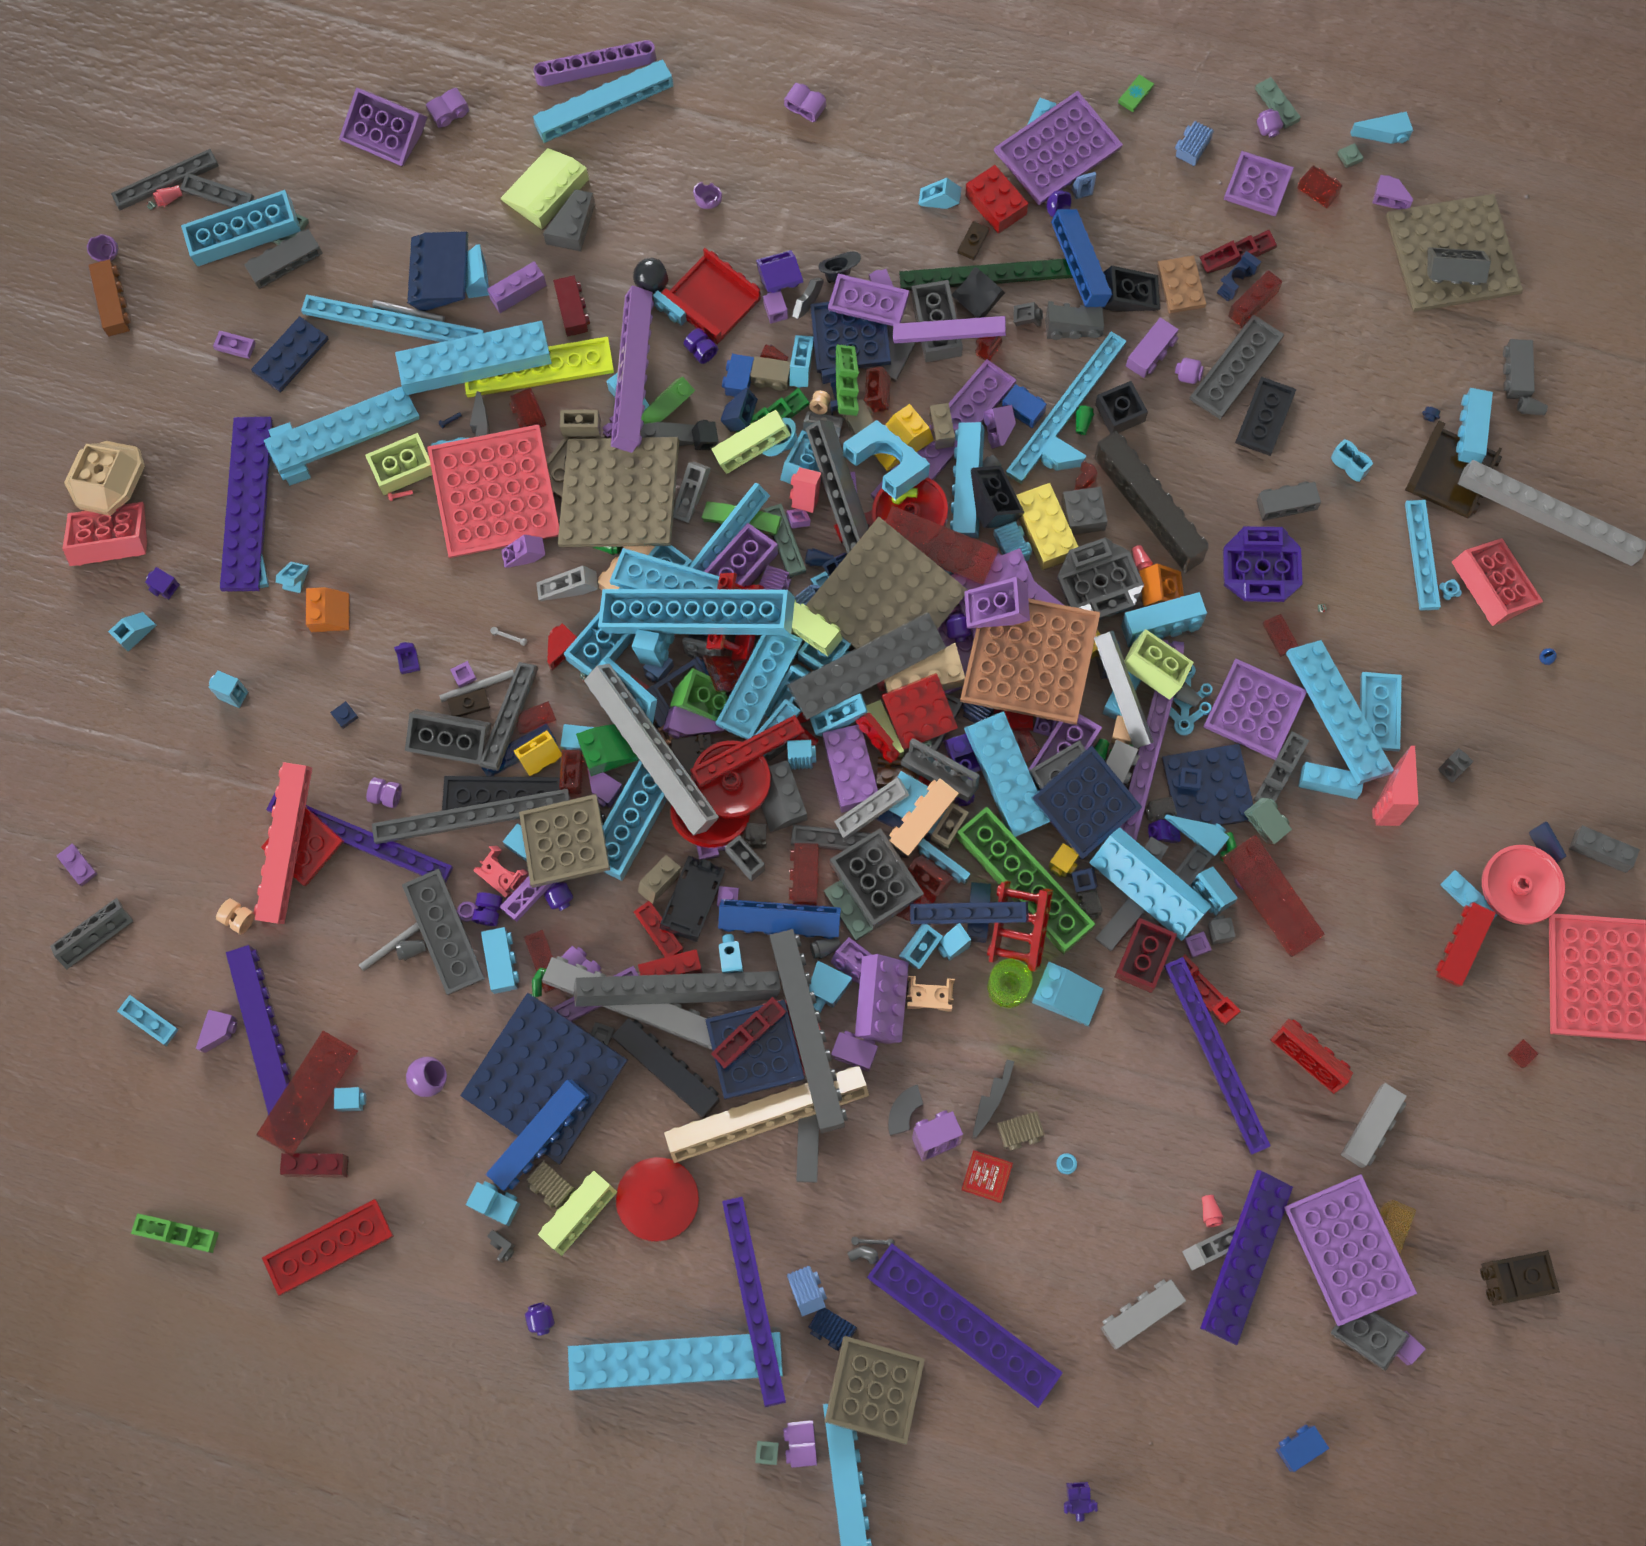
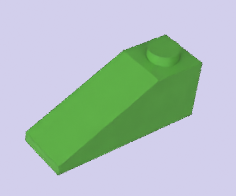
M683 376L676 379L644 410L641 420H643L644 424L661 422L695 391L694 388Z

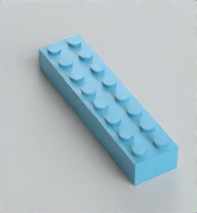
M542 321L395 352L401 385L406 395L552 364Z
M672 545L655 546L648 554L649 556L689 567L692 563L691 559ZM600 611L564 652L566 660L579 671L585 673L587 677L596 666L601 665L602 659L609 657L615 662L636 635L604 632L598 627Z

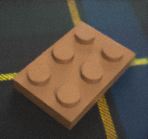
M1194 255L1158 261L1157 267L1169 314L1206 307Z

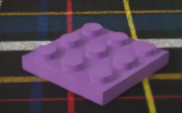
M1241 151L1223 200L1276 217L1294 167Z

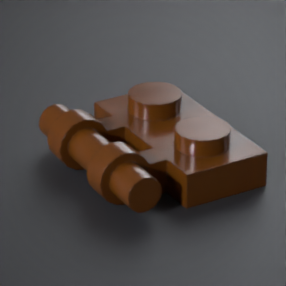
M878 757V765H885V768H877V788H883L896 779L901 771L916 779L917 774L904 766L903 769L891 768V765L902 766L901 760L903 758H897L893 762L888 763L883 757Z

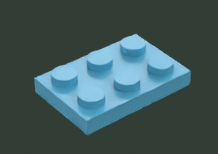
M901 771L897 778L901 779L909 796L890 808L889 811L903 818L908 811L911 813L917 807L914 805L921 795L925 797L929 791L927 790V785ZM944 812L943 815L939 818V820L934 824V826L930 829V831H929L928 833H930V834L932 835V833H933L934 830L936 829L937 825L939 824L940 820H941L942 817L944 816L945 812Z

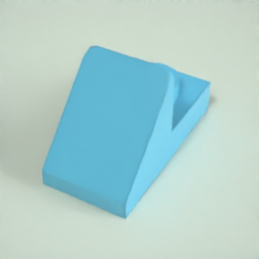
M290 562L276 575V583L282 584L284 590L300 593L309 566Z

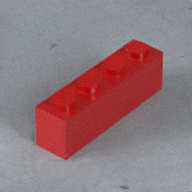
M1474 902L1470 903L1469 906L1465 905L1461 912L1463 919L1460 924H1456L1452 932L1455 936L1452 942L1449 941L1444 949L1446 955L1443 960H1439L1435 970L1438 971L1436 977L1457 987L1463 985L1496 912Z

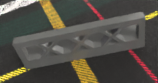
M912 738L909 744V752L901 760V765L931 782L933 780L937 782L939 778L959 793L957 797L968 802L978 790L980 775Z
M115 898L50 946L54 957L67 970L132 923L133 919L125 911L118 898Z

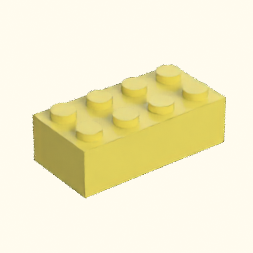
M1048 483L1017 494L1016 496L1025 512L1019 519L1041 569L1044 570L1064 563L1069 550L1077 548L1078 545L1051 484Z

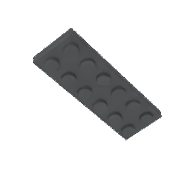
M1253 315L1195 389L1189 400L1221 420L1283 339L1284 334Z
M440 869L402 884L446 994L450 995L484 980L485 977Z

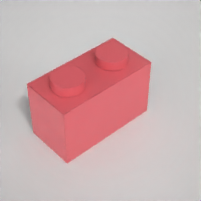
M799 467L797 474H793L791 479L793 488L790 492L792 508L811 513L814 512L819 501L821 472Z

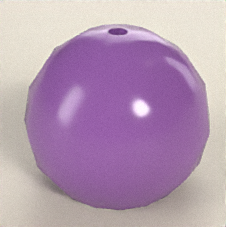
M420 1057L410 1064L406 1073V1083L409 1089L420 1097H432L438 1094L444 1088L447 1079L445 1067L439 1060L433 1057Z

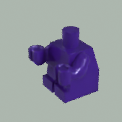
M1088 1482L1066 1483L1068 1501L1064 1503L1065 1514H1068V1512L1076 1514V1521L1081 1522L1085 1521L1084 1513L1093 1512V1510L1095 1512L1098 1511L1097 1502L1090 1498L1091 1493Z

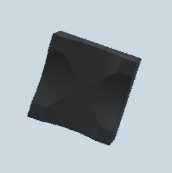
M975 266L963 284L953 292L952 296L975 317L984 318L1006 292Z

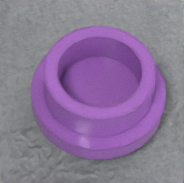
M469 901L461 903L457 909L460 919L466 922L472 921L473 911L477 907Z

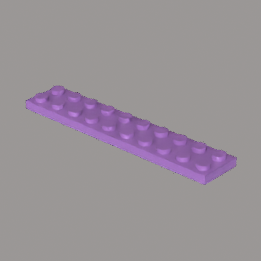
M986 359L949 402L954 434L956 429H958L959 423H983L984 411L995 408L1016 384V379ZM956 439L954 447L935 449L933 441L916 452L930 464L928 477L932 480L937 477L954 457V449L958 443ZM883 480L871 493L873 499H875L877 493L882 488Z

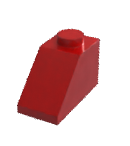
M563 623L559 627H554L548 636L547 662L552 671L566 659L564 652L577 638Z

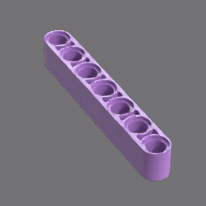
M644 40L540 62L534 67L536 82L540 86H549L649 65L656 60L655 46L653 42Z

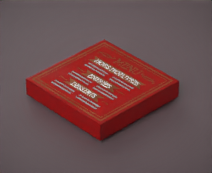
M973 1150L961 1191L1001 1203L1013 1163Z

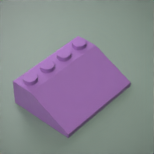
M356 87L339 140L403 166L419 140L428 116Z

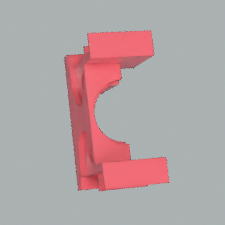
M489 846L491 852L484 861H480L483 864L482 867H475L473 871L507 898L513 893L510 889L516 890L528 877L529 872L526 869L517 870L516 873L508 871L499 864L497 859L502 849L498 846Z

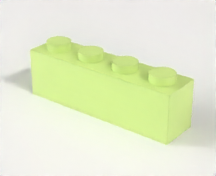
M775 410L712 448V451L719 465L728 474L788 438L791 434L783 419Z
M795 600L791 633L802 638L805 642L829 657L843 640L840 628L833 623L831 625L828 624L820 614H813L806 605H799Z
M593 1171L584 1179L582 1185L570 1195L568 1201L556 1211L554 1217L542 1227L538 1236L562 1256L617 1191Z

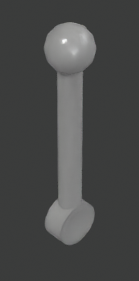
M492 627L490 630L492 635L498 634L520 642L522 646L527 645L528 641L525 638L520 639L498 631L496 627Z

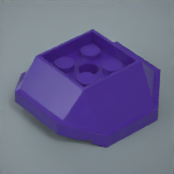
M1244 526L1223 548L1224 586L1244 601H1286L1303 584L1301 547L1288 535L1283 527ZM1258 566H1263L1266 571L1259 570Z

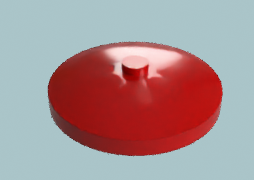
M929 477L913 487L918 488L917 498L906 497L901 504L897 505L892 502L891 496L881 488L872 506L873 522L880 517L917 548L929 544L941 534L946 526L949 515L948 501L944 491Z
M734 740L722 741L708 747L697 758L693 768L742 742ZM763 755L699 788L693 775H691V779L718 817L725 819L741 818L757 810L765 801L771 784L769 766Z
M672 804L670 809L671 820L677 832L692 844L707 848L726 846L737 836H741L747 828L750 814L736 819L719 817L706 832L693 835L681 817L676 813Z
M648 1158L633 1165L622 1177L616 1193V1208L624 1226L635 1236L652 1242L667 1241L681 1235L693 1222L699 1206V1192L694 1178L684 1166L678 1162L674 1163L673 1160L668 1158Z

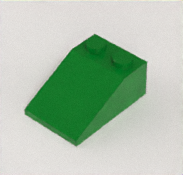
M615 724L594 727L576 734L591 776L639 760Z

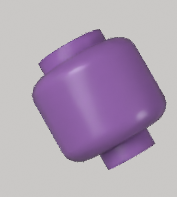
M1273 109L1261 112L1256 121L1261 135L1269 136V138L1279 135V130L1283 127L1279 112L1273 111Z
M1184 358L1181 363H1177L1175 374H1178V380L1181 382L1196 384L1197 381H1201L1204 366H1201L1199 360Z

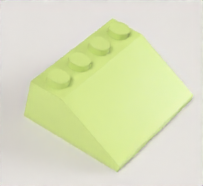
M547 148L501 197V200L540 229H543L560 211L574 190H580L589 180L587 168L574 158Z

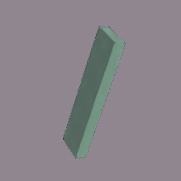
M782 503L764 509V512L782 518L778 533L773 535V538L778 544V551L786 572H789V577L806 573L804 562Z

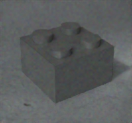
M1101 487L1063 492L1061 500L1063 512L1073 535L1106 530L1108 521Z

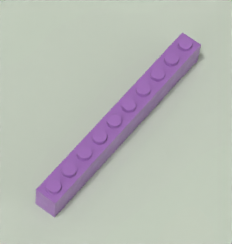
M633 285L625 295L611 447L630 453L636 447H639L642 441L640 431L643 426V420H641V416L645 408L643 405L646 395L644 385L647 381L645 371L649 363L647 359L650 349L648 340L651 336L649 326L653 318L651 310L654 305L652 300L653 292Z

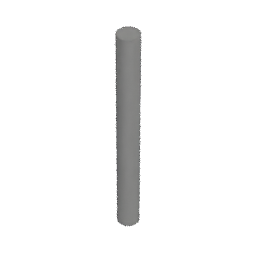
M374 300L372 304L373 307L440 322L445 321V316Z
M512 669L441 694L439 697L441 702H445L449 698L467 694L510 679L514 676V671Z
M416 922L360 963V968L363 971L392 951L395 948V944L400 943L399 941H405L420 930L418 923Z

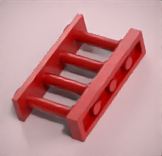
M720 573L717 589L764 590V587L761 585H745L743 587L735 583L736 573ZM708 634L706 649H723L725 647L733 651L731 660L736 662L748 661L753 652L755 635H736L735 642L733 643L726 640L725 635Z
M1011 881L1001 882V885L997 888L998 902H1008V897L1032 901L1037 905V911L1034 914L1028 913L1029 922L1034 924V930L1031 934L1004 929V923L994 924L992 943L987 951L989 962H995L1001 956L1025 961L1028 964L1027 970L1034 972L1040 970L1053 890L1045 888L1040 890L1039 893L1033 894L1010 889ZM1002 936L1029 942L1031 944L1030 952L1026 954L1000 948Z

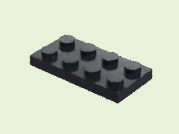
M1261 377L1235 444L1271 456L1297 389Z

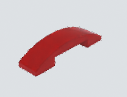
M1183 955L1182 957L1189 968L1208 1011L1226 1025L1241 1010L1228 997H1224L1199 972V968L1186 955Z

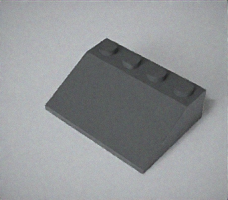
M881 828L830 859L831 868L852 897L872 930L892 919L924 895Z

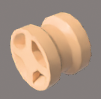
M816 391L810 402L811 411L819 415L825 414L831 401L830 395L825 391Z

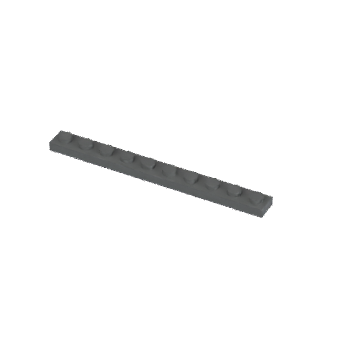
M569 790L551 791L372 823L374 843L380 844L520 819L519 812L570 800Z

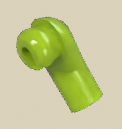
M911 488L896 500L891 497L892 502L899 505L906 497L917 498L918 488Z

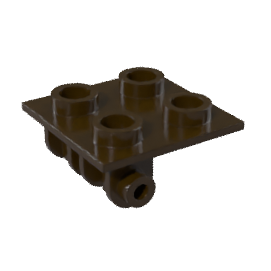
M710 734L671 739L674 755L689 776H691L690 769L693 768L697 758L704 750L712 746Z

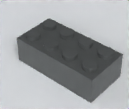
M948 280L912 286L911 298L917 322L957 319ZM961 339L921 342L925 363L962 356L963 345Z

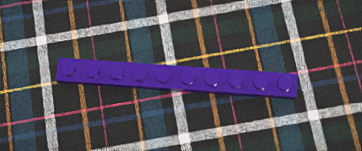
M275 793L266 809L270 813H272V809L276 805L277 798ZM306 805L310 811L344 840V844L421 876L440 869L445 883L447 882L453 869L451 865L394 841L375 844L372 832Z
M1179 958L1164 965L1250 1154L1252 1155L1270 1147L1267 1136L1184 958Z
M743 1197L725 1200L722 1203L764 1406L770 1407L786 1403Z

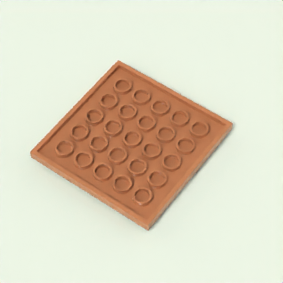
M1028 599L1030 621L1009 626L976 628L960 702L1077 725L1095 642L1094 637H1096L1101 612Z

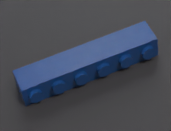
M1058 209L1051 224L1085 307H1105L1111 298V289L1091 245L1088 233L1084 228L1082 218L1077 209Z
M721 899L718 929L728 932L743 930L746 933L758 931L769 935L793 929L794 935L800 934L805 937L823 936L826 939L839 937L841 908Z
M566 1080L486 1175L503 1191L513 1190L519 1184L520 1176L523 1173L527 1174L533 1168L532 1162L536 1158H541L546 1153L547 1149L545 1147L550 1142L553 1143L561 1135L559 1131L563 1126L567 1127L574 1120L573 1115L576 1111H581L588 1102L586 1100L589 1095L573 1080Z

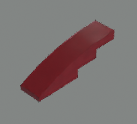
M1269 229L1254 237L1250 235L1235 243L1233 240L1200 256V260L1206 273H1211L1237 265L1246 251L1257 257L1277 248V244Z
M772 997L733 1031L711 1053L712 1056L726 1069L776 1024L787 1011Z

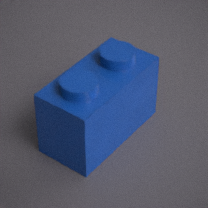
M732 354L731 360H727L726 371L728 373L727 377H723L722 381L725 395L736 397L744 388L750 389V375L754 357Z
M1016 384L1002 402V407L1012 405L1014 417L1032 429L1046 410V403L1042 398L1035 397L1025 387H1020Z
M1305 1424L1296 1430V1436L1293 1438L1287 1436L1278 1442L1280 1446L1276 1448V1451L1290 1472L1297 1471L1329 1449L1315 1426L1308 1427Z

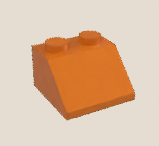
M1158 563L1139 571L1144 584L1142 589L1143 607L1184 596L1181 571Z
M326 587L306 588V625L311 632L349 630V593Z

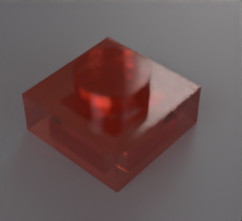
M1522 1039L1508 1055L1523 1069L1538 1053Z

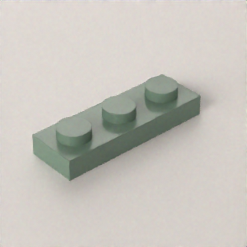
M1272 77L1256 85L1255 90L1268 108L1279 112L1284 129L1300 121V115Z
M840 880L823 890L831 905L841 908L840 918L855 941L872 932L871 926Z

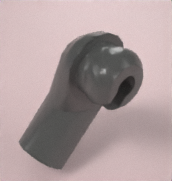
M865 1245L847 1252L851 1262L861 1257L867 1259L870 1264H875L879 1260L878 1252Z

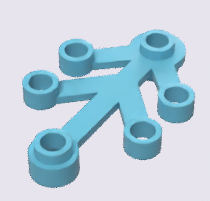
M1192 665L1191 672L1188 673L1185 680L1190 687L1191 679L1196 672L1194 665ZM1205 683L1197 694L1203 699L1211 695L1213 688L1210 684ZM1203 688H1208L1210 692H1204ZM1174 698L1173 701L1181 708V716L1172 707L1169 716L1174 720V729L1179 735H1189L1194 729V723L1203 715L1210 713L1211 705L1208 702H1203L1200 704L1199 710L1189 716V709L1193 706ZM1202 706H1207L1209 710L1203 711ZM1181 723H1186L1188 727L1183 728Z

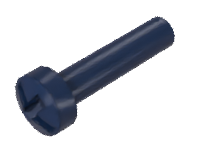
M459 412L444 421H438L442 429L445 428V425L458 419L462 414Z

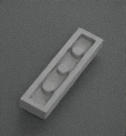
M896 778L834 822L842 837L847 839L909 796V793L901 779Z

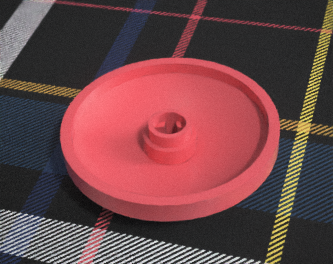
M1513 845L1500 850L1488 861L1482 875V890L1488 905L1500 917L1512 923L1529 925L1547 919L1559 908L1565 893V881L1560 867L1546 852L1529 845Z

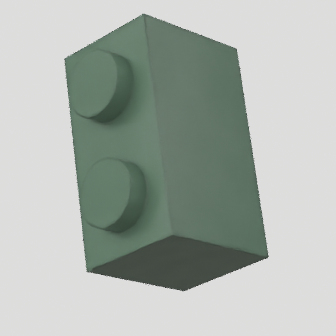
M1261 798L1247 809L1244 814L1266 844H1275L1292 829L1288 825L1289 820L1277 810L1278 806L1275 801L1269 798Z

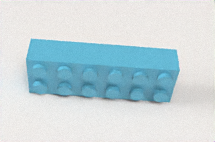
M286 190L181 225L189 255L197 267L301 231L292 200Z
M997 713L965 727L964 730L1005 827L1016 837L1049 823V819L1031 799L1038 791L1005 713Z
M640 760L603 825L610 870L604 871V873L620 881H623L667 801L664 793L654 782V779Z
M1120 827L1108 837L1089 862L1164 927L1176 933V937L1181 941L1184 940L1213 906Z

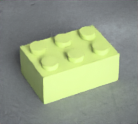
M418 433L365 455L383 495L432 475L430 459Z
M1146 629L1133 642L1124 660L1128 672L1169 700L1182 688L1194 663Z

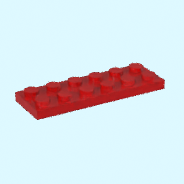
M373 1199L262 1257V1260L278 1296H281L394 1236L377 1199Z

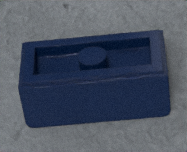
M1547 821L1529 832L1536 847L1550 855L1556 863L1561 862L1567 856Z

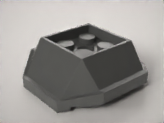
M1107 538L1069 550L1057 577L1068 606L1101 612L1099 620L1133 609L1144 587L1130 551L1112 543ZM1096 581H1102L1105 585L1099 586L1096 584Z

